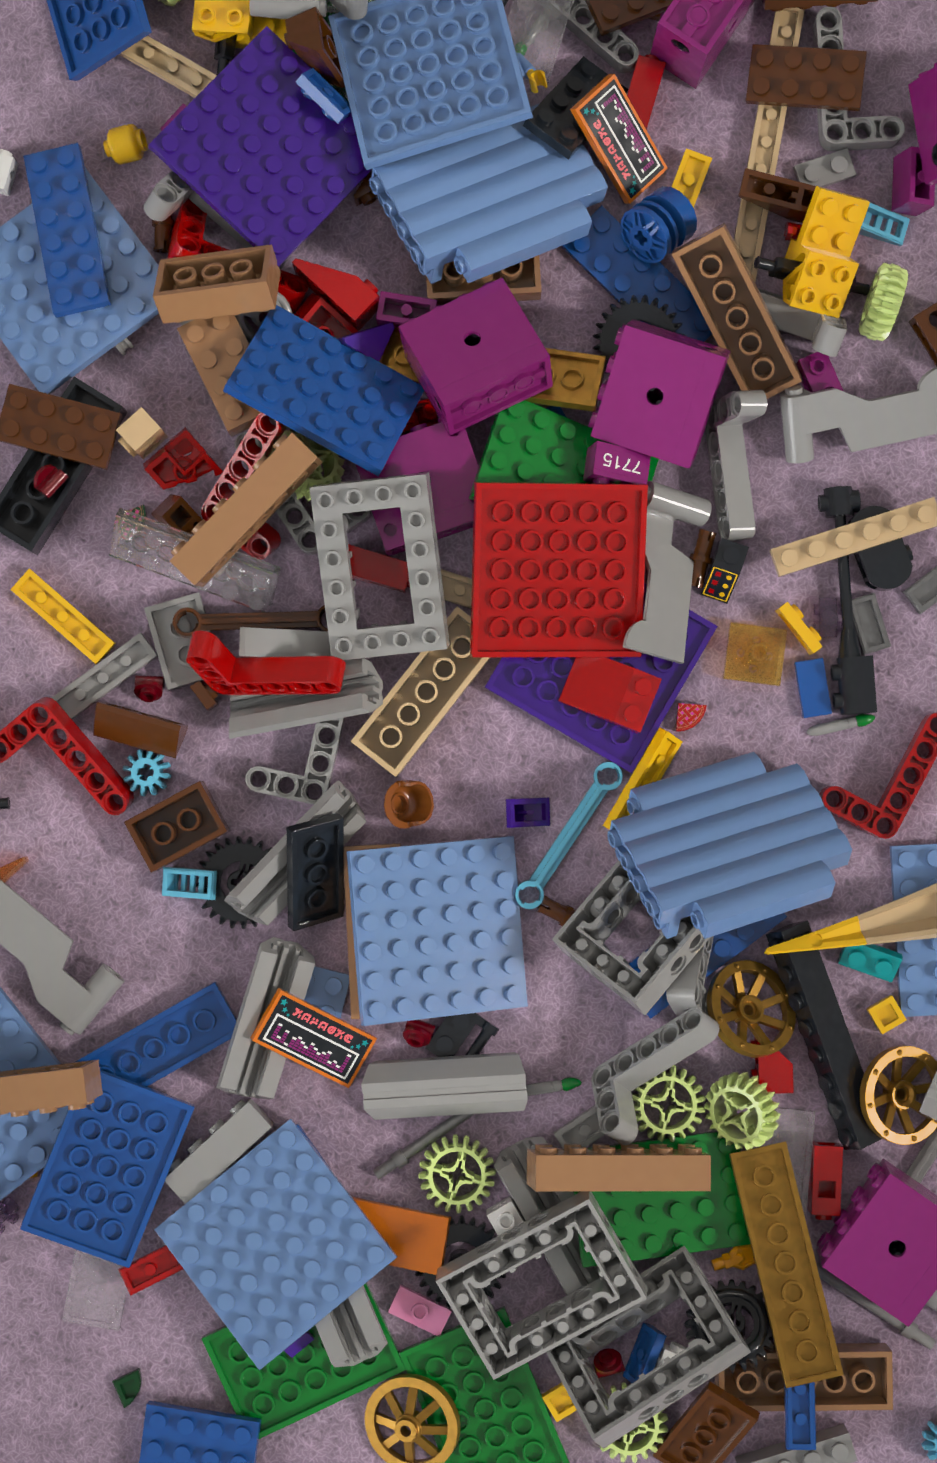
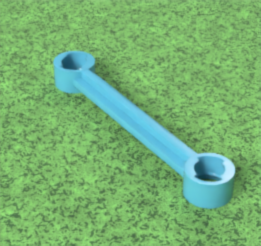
M605 762L596 767L593 774L594 783L530 879L518 885L515 897L521 907L534 909L542 903L544 898L543 889L607 792L616 789L621 784L623 775L618 765L612 762ZM605 768L615 769L618 779L613 784L601 785L597 779L598 771H602ZM528 886H536L539 890V899L534 903L524 902L523 904L520 898H518L520 889L523 890Z

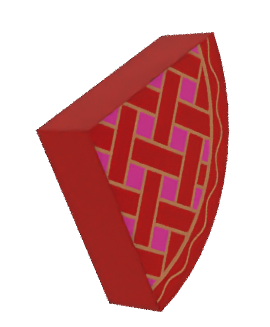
M677 703L675 732L685 731L696 726L703 718L707 705Z

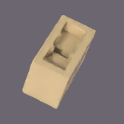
M142 407L116 429L122 436L118 439L119 443L133 457L138 454L143 460L168 438L161 427Z

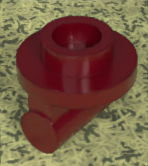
M45 465L36 472L34 486L43 495L50 498L68 476L53 465Z
M135 676L134 694L144 702H153L162 697L164 676Z
M421 1020L407 1021L403 1037L412 1047L420 1048L427 1046L430 1043L435 1025Z
M603 1349L594 1357V1366L598 1378L625 1371L622 1356L615 1349Z

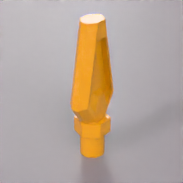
M751 1244L733 1247L729 1253L722 1254L721 1257L711 1260L713 1270L717 1271L723 1268L727 1270L732 1267L745 1270L754 1265L755 1260Z

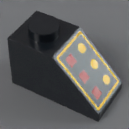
M721 538L718 541L700 595L727 604L741 573L749 547Z

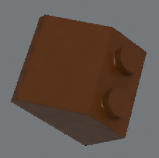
M317 7L286 19L287 33L284 34V39L290 50L294 49L300 59L311 69L314 68L328 83L341 88L345 87L332 30Z

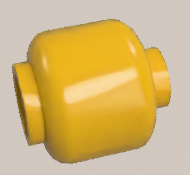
M134 124L109 129L107 140L103 141L107 157H112L119 165L141 160L144 152L148 150L144 131L138 129Z

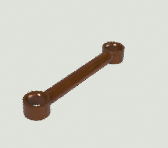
M325 605L318 611L199 614L196 610L186 607L179 609L173 617L175 632L184 638L192 637V633L199 630H240V627L270 629L318 628L320 631H328V628L324 627L320 622L322 615L325 613ZM187 612L194 614L198 621L195 628L190 632L181 631L177 626L180 618L187 615Z

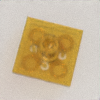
M731 622L729 624L723 679L780 686L787 630ZM738 649H741V650L739 651V655H741V654L743 653V651H744V655H743L742 657H739V656L737 655V650H738ZM750 665L756 666V667H752V668H751L752 671L756 670V672H754V673L750 672V671H749V666H750Z

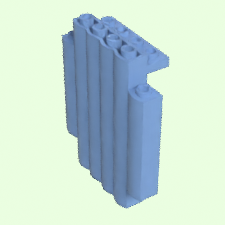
M539 104L531 106V110L533 111ZM524 121L374 167L372 168L369 184L373 193L377 195L385 214L391 219L399 238L402 241L404 240L405 247L410 252L414 263L417 264L420 273L426 275L431 284L441 280L444 264L454 261L457 272L460 275L463 274L466 281L471 283L588 235L592 220L586 208L604 201L608 186L602 173L593 164L587 149L581 145L568 160L523 127Z
M755 752L630 789L629 799L627 800V809L630 815L612 820L610 831L607 832L608 841L611 847L615 848L616 856L621 862L624 870H627L630 882L633 884L636 892L640 893L641 901L646 907L648 914L652 916L655 927L658 930L661 929L666 939L677 936L680 920L685 917L691 916L693 926L699 929L704 939L830 898L836 883L830 870L848 865L852 853L847 837L838 828L833 815L824 806L819 793L810 784L801 766L793 764L766 772L761 759Z

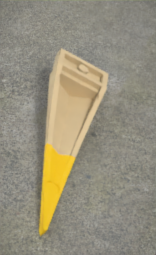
M937 883L850 919L768 947L764 954L937 938Z

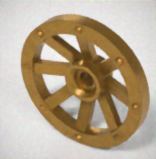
M736 961L717 972L709 985L707 993L708 1016L718 1022V1036L729 1048L741 1055L759 1058L779 1051L788 1043L795 1028L796 1014L789 1005L784 983L771 968L756 961ZM742 973H750L756 976L747 995H745ZM731 975L735 997L723 987ZM765 981L776 995L760 1001L757 995ZM721 999L731 1008V1012L722 1013ZM780 1003L782 1020L764 1015V1009ZM735 1021L737 1023V1035L730 1029L727 1022ZM758 1023L780 1030L772 1042ZM747 1028L750 1029L761 1045L747 1042Z
M904 1045L890 1047L879 1053L871 1061L864 1073L860 1086L862 1114L870 1129L883 1140L902 1145L914 1144L928 1137L937 1128V1121L919 1113L922 1104L915 1100L916 1094L927 1093L932 1082L912 1085L911 1083L924 1067L928 1071L931 1081L936 1074L937 1061L926 1051ZM909 1056L916 1059L915 1063L901 1078L903 1057ZM892 1061L890 1081L882 1073V1070ZM878 1082L883 1087V1093L874 1097L875 1085ZM887 1103L884 1117L881 1121L875 1108ZM908 1108L926 1118L915 1129L907 1112ZM896 1111L905 1133L891 1131Z
M400 1374L384 1381L371 1395L365 1410V1428L372 1447L387 1463H444L457 1446L460 1436V1417L454 1401L438 1383L418 1374ZM409 1387L405 1411H403L393 1392L394 1389ZM418 1389L434 1398L421 1412L415 1410ZM383 1397H385L395 1418L378 1412ZM441 1407L447 1424H426L425 1420ZM378 1424L394 1429L395 1433L384 1440ZM423 1435H447L444 1447L440 1450ZM400 1440L403 1441L405 1456L394 1451L391 1446ZM414 1442L432 1457L415 1459Z

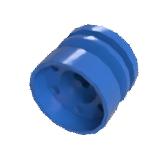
M661 186L624 213L621 219L620 230L624 242L633 254L647 263H657L694 235L697 230V217L690 201L680 191L672 187Z

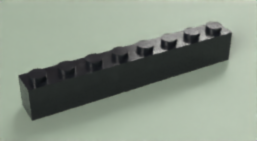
M808 920L789 924L766 934L769 942L768 946L771 947L809 934L812 930ZM819 950L772 954L778 967L779 977L784 983L788 994L789 1005L796 1014L798 1029L806 1043L809 1059L817 1073L818 1084L825 1095L828 1111L836 1125L839 1141L843 1145L844 1150H862L882 1138L878 1137L870 1129L862 1114L860 1086L864 1072Z

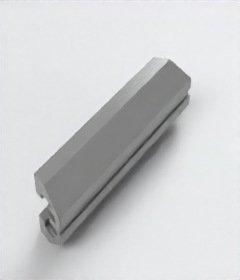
M360 658L345 660L346 668L342 688L336 694L230 695L229 739L371 713L383 705V681L371 661Z
M338 780L296 824L339 813L344 818L345 845L366 823V820L353 794ZM286 834L224 900L238 913L259 924L268 926L287 906Z
M276 937L260 943L216 1086L217 1089L245 1097L274 1099L286 1057L252 1041L250 1037L278 988L302 1000L305 999L315 967V959L300 944Z
M516 1052L374 1061L368 1065L361 1083L364 1110L374 1120L524 1111L528 1101L526 1074L520 1056Z
M528 1137L510 1147L508 1146L500 1152L494 1164L495 1170L524 1221L574 1196L573 1191L536 1192L527 1185V1149H535V1144H548L543 1137ZM574 1228L573 1238L570 1242L563 1246L559 1244L543 1253L566 1296L601 1278L598 1273V1266L585 1268L582 1266L579 1237L576 1228Z
M364 1285L315 1325L330 1362L334 1367L355 1366L368 1358L370 1359L378 1355L388 1344Z

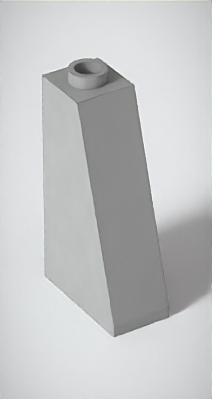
M240 627L239 656H331L328 631Z

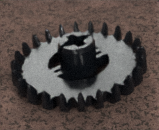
M635 295L631 296L630 304L624 298H620L621 308L610 304L613 314L611 315L606 312L601 314L606 323H596V326L602 330V333L593 335V338L601 341L600 344L593 346V349L602 351L600 355L606 356L605 371L610 356H613L614 352L618 350L619 345L614 343L620 327L622 328L623 324L626 325L634 319L677 333L676 330L682 326L681 322H672L677 313L673 312L667 315L666 312L669 305L664 304L661 308H658V298H655L649 304L647 295H643L640 303Z
M237 836L235 845H233L231 840L226 838L225 848L215 843L216 854L211 851L205 852L210 859L209 862L199 861V864L205 870L217 871L215 900H207L201 908H213L209 915L210 918L220 914V925L227 919H230L231 929L235 927L237 921H240L242 929H245L248 920H250L252 925L257 927V922L238 913L231 905L224 901L227 896L221 887V877L224 870L230 864L240 862L239 870L232 872L227 879V887L231 892L237 886V884H234V879H238L241 874L245 877L249 873L250 865L256 866L273 848L269 847L263 851V840L259 841L256 846H253V838L251 836L248 837L245 844H243L241 836ZM205 876L204 893H207L208 877Z
M463 1215L459 1217L458 1223H455L451 1217L446 1248L456 1242H466L477 1248L490 1241L495 1234V1230L491 1229L485 1232L486 1222H482L478 1227L475 1226V1217H472L468 1223H465ZM465 1249L454 1250L449 1256L448 1263L469 1251ZM419 1271L415 1272L417 1277L425 1276L419 1284L421 1288L430 1286L426 1293L427 1297L437 1293L436 1304L438 1305L445 1297L436 1283V1275ZM506 1273L497 1278H506ZM496 1278L491 1281L490 1285L482 1288L490 1298H494L491 1287L501 1289V1284ZM446 1300V1308L450 1309V1305Z
M730 1279L728 1286H725L723 1281L720 1280L718 1281V1288L714 1286L712 1288L724 1307L731 1306V1309L726 1311L733 1323L735 1309L737 1308L735 1314L736 1328L742 1338L745 1336V1319L741 1314L742 1309L750 1314L754 1323L750 1336L744 1340L751 1353L729 1366L732 1374L735 1372L736 1364H739L743 1372H746V1362L748 1361L757 1368V1356L767 1361V1354L764 1349L774 1352V1345L770 1341L774 1339L763 1293L755 1294L757 1290L755 1285L746 1289L745 1281H741L739 1286H735L734 1280ZM688 1309L686 1316L692 1319L686 1320L684 1323L685 1328H691L686 1333L687 1340L703 1339L709 1344V1338L694 1320L696 1316L691 1309Z

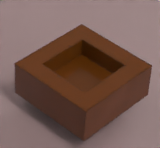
M199 680L190 686L206 710L210 711L219 705L215 700L219 696L218 693L207 684L204 685Z

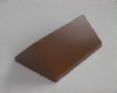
M97 702L93 735L176 759L188 725L107 702Z

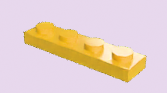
M30 568L10 589L95 664L101 662L115 646L116 643Z
M659 727L602 826L610 830L612 820L630 815L627 809L630 789L661 780L683 741Z

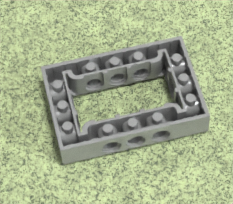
M429 472L319 484L309 487L331 656L342 660L447 649L450 645ZM400 507L414 622L407 623V620H403L399 624L379 626L378 623H375L370 627L357 628L360 611L359 608H356L354 587L356 586V580L352 579L350 558L353 556L352 551H349L346 532L349 525L343 513Z
M618 860L552 940L564 954L642 1014L646 1015L709 938L704 939L700 930L693 926L691 916L680 920L677 936L666 939L662 931L659 932L660 936L647 952L643 951L638 958L637 965L641 970L640 973L634 970L621 955L617 957L604 942L641 899L640 893L636 892L629 880L627 870H624L621 862Z
M581 1191L439 1267L436 1275L437 1285L493 1380L647 1299L646 1285L591 1191ZM574 1228H576L584 1241L585 1251L591 1253L598 1265V1273L601 1278L505 1328L482 1288L490 1285L493 1279L508 1271L511 1273L515 1272L516 1268L535 1257L536 1259L541 1258L542 1253L559 1244H562V1246L572 1240Z
M685 1246L640 1274L646 1285V1300L546 1352L591 1438L602 1448L612 1444L751 1353L694 1256ZM681 1297L696 1316L695 1322L705 1332L710 1343L708 1344L703 1339L692 1340L688 1343L689 1347L672 1358L667 1357L663 1359V1364L646 1375L642 1373L639 1375L640 1379L623 1390H616L609 1397L588 1357Z

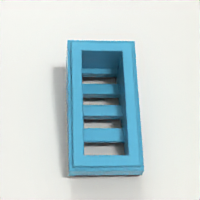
M870 203L859 234L902 246L910 219ZM875 215L876 218L872 227L869 223L871 216ZM883 218L887 219L884 231L880 230ZM893 222H898L895 235L890 234Z
M163 867L162 896L215 900L217 871L184 867ZM179 874H182L181 890H178ZM187 875H190L189 891H187ZM196 876H199L198 892H195ZM205 876L208 877L207 893H204Z

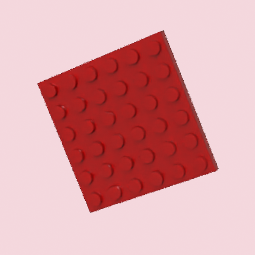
M474 482L470 656L641 657V652L624 648L623 642L628 629L634 623L643 620L648 485Z

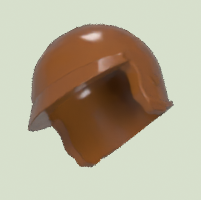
M414 780L396 781L387 790L384 799V810L387 818L395 827L410 828L427 822L432 816L434 808L433 796L425 783Z

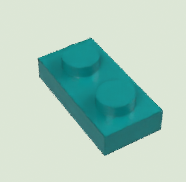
M875 944L842 948L838 964L892 983L903 957L901 953Z

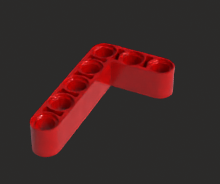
M189 199L182 205L175 220L167 259L229 250L203 240L207 213H204ZM280 269L278 292L287 299L292 313H295L308 290V285L301 277Z
M262 412L257 415L201 508V515L205 521H208L215 514L212 509L221 499L225 498L228 500L235 493L229 488L228 483L234 487L241 478L245 477L248 479L255 472L253 469L255 463L264 455L267 458L274 449L273 445L282 436L287 426L276 421V426L272 425L269 416ZM255 438L261 442L262 448L257 446ZM242 461L247 464L249 471L243 467ZM265 522L241 549L250 556L262 560L280 546L281 537L272 526ZM260 539H263L266 542L267 547H265L261 543Z
M200 630L192 633L186 658L187 663L215 692L223 695L336 694L341 691L346 662L334 656L235 658L217 636Z
M42 697L0 731V742L7 749L6 753L0 750V763L6 761L39 734L108 814L120 815L133 803L134 792L130 790V786L124 782L119 773L53 698ZM38 707H43L47 711V718L39 714ZM18 724L26 728L27 735L19 732ZM57 729H62L66 733V740L58 736ZM77 750L85 755L86 761L83 762L77 758ZM95 772L100 773L104 777V783H100L95 779ZM113 794H117L123 799L122 805L114 801Z
M930 713L922 719L877 806L841 787L828 786L823 788L819 795L824 806L831 814L874 837L883 839L893 837L902 824L937 757V733H934L930 728V722L933 718H937V713ZM920 743H925L928 746L929 753L925 758H921L917 754V746ZM907 768H912L915 772L916 777L912 783H907L903 777L904 771ZM830 791H835L839 796V802L834 807L828 805L826 801L827 794ZM894 793H898L902 797V804L897 809L892 807L890 803V798ZM857 804L861 805L864 809V815L860 820H855L851 813L852 808ZM881 818H885L889 822V829L884 834L880 833L877 829V822Z

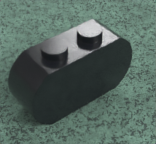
M881 506L863 508L850 518L847 525L888 512L889 510ZM902 538L853 553L865 585L873 590H892L902 585L911 574L913 554L909 545H904Z

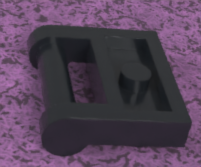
M477 1013L446 1016L425 1048L437 1057L455 1056L475 1024H477L482 1030L465 1054L477 1055L480 1054L491 1036L497 1034L499 1028Z

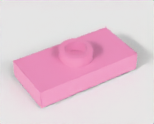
M401 1284L388 1309V1313L436 1336L442 1333L452 1312L451 1308L447 1309L446 1306L440 1303L437 1305L436 1301Z

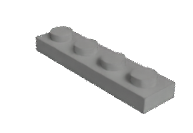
M139 633L52 698L73 720L158 657V655L144 635Z

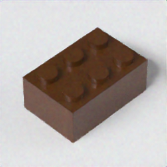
M198 781L124 822L151 873L160 870L231 831L204 781Z

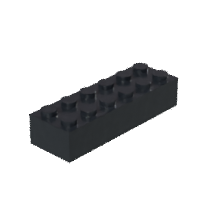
M73 377L61 396L65 399L121 413L120 424L128 413L123 406L76 377ZM28 449L0 493V533L38 556L93 466ZM45 465H53L68 476L50 498H47L34 486L36 472Z

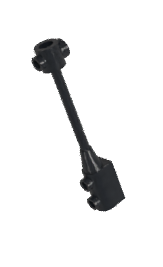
M852 486L823 489L824 495H818L819 512H825L826 518H834L835 528L846 525V517L854 516V512H859L861 509L860 492L858 489L852 490ZM849 555L837 558L843 629L841 630L838 658H836L837 664L830 666L832 682L838 681L839 689L838 693H833L832 695L834 710L840 709V715L876 713L877 702L873 655H861L858 635L854 628Z

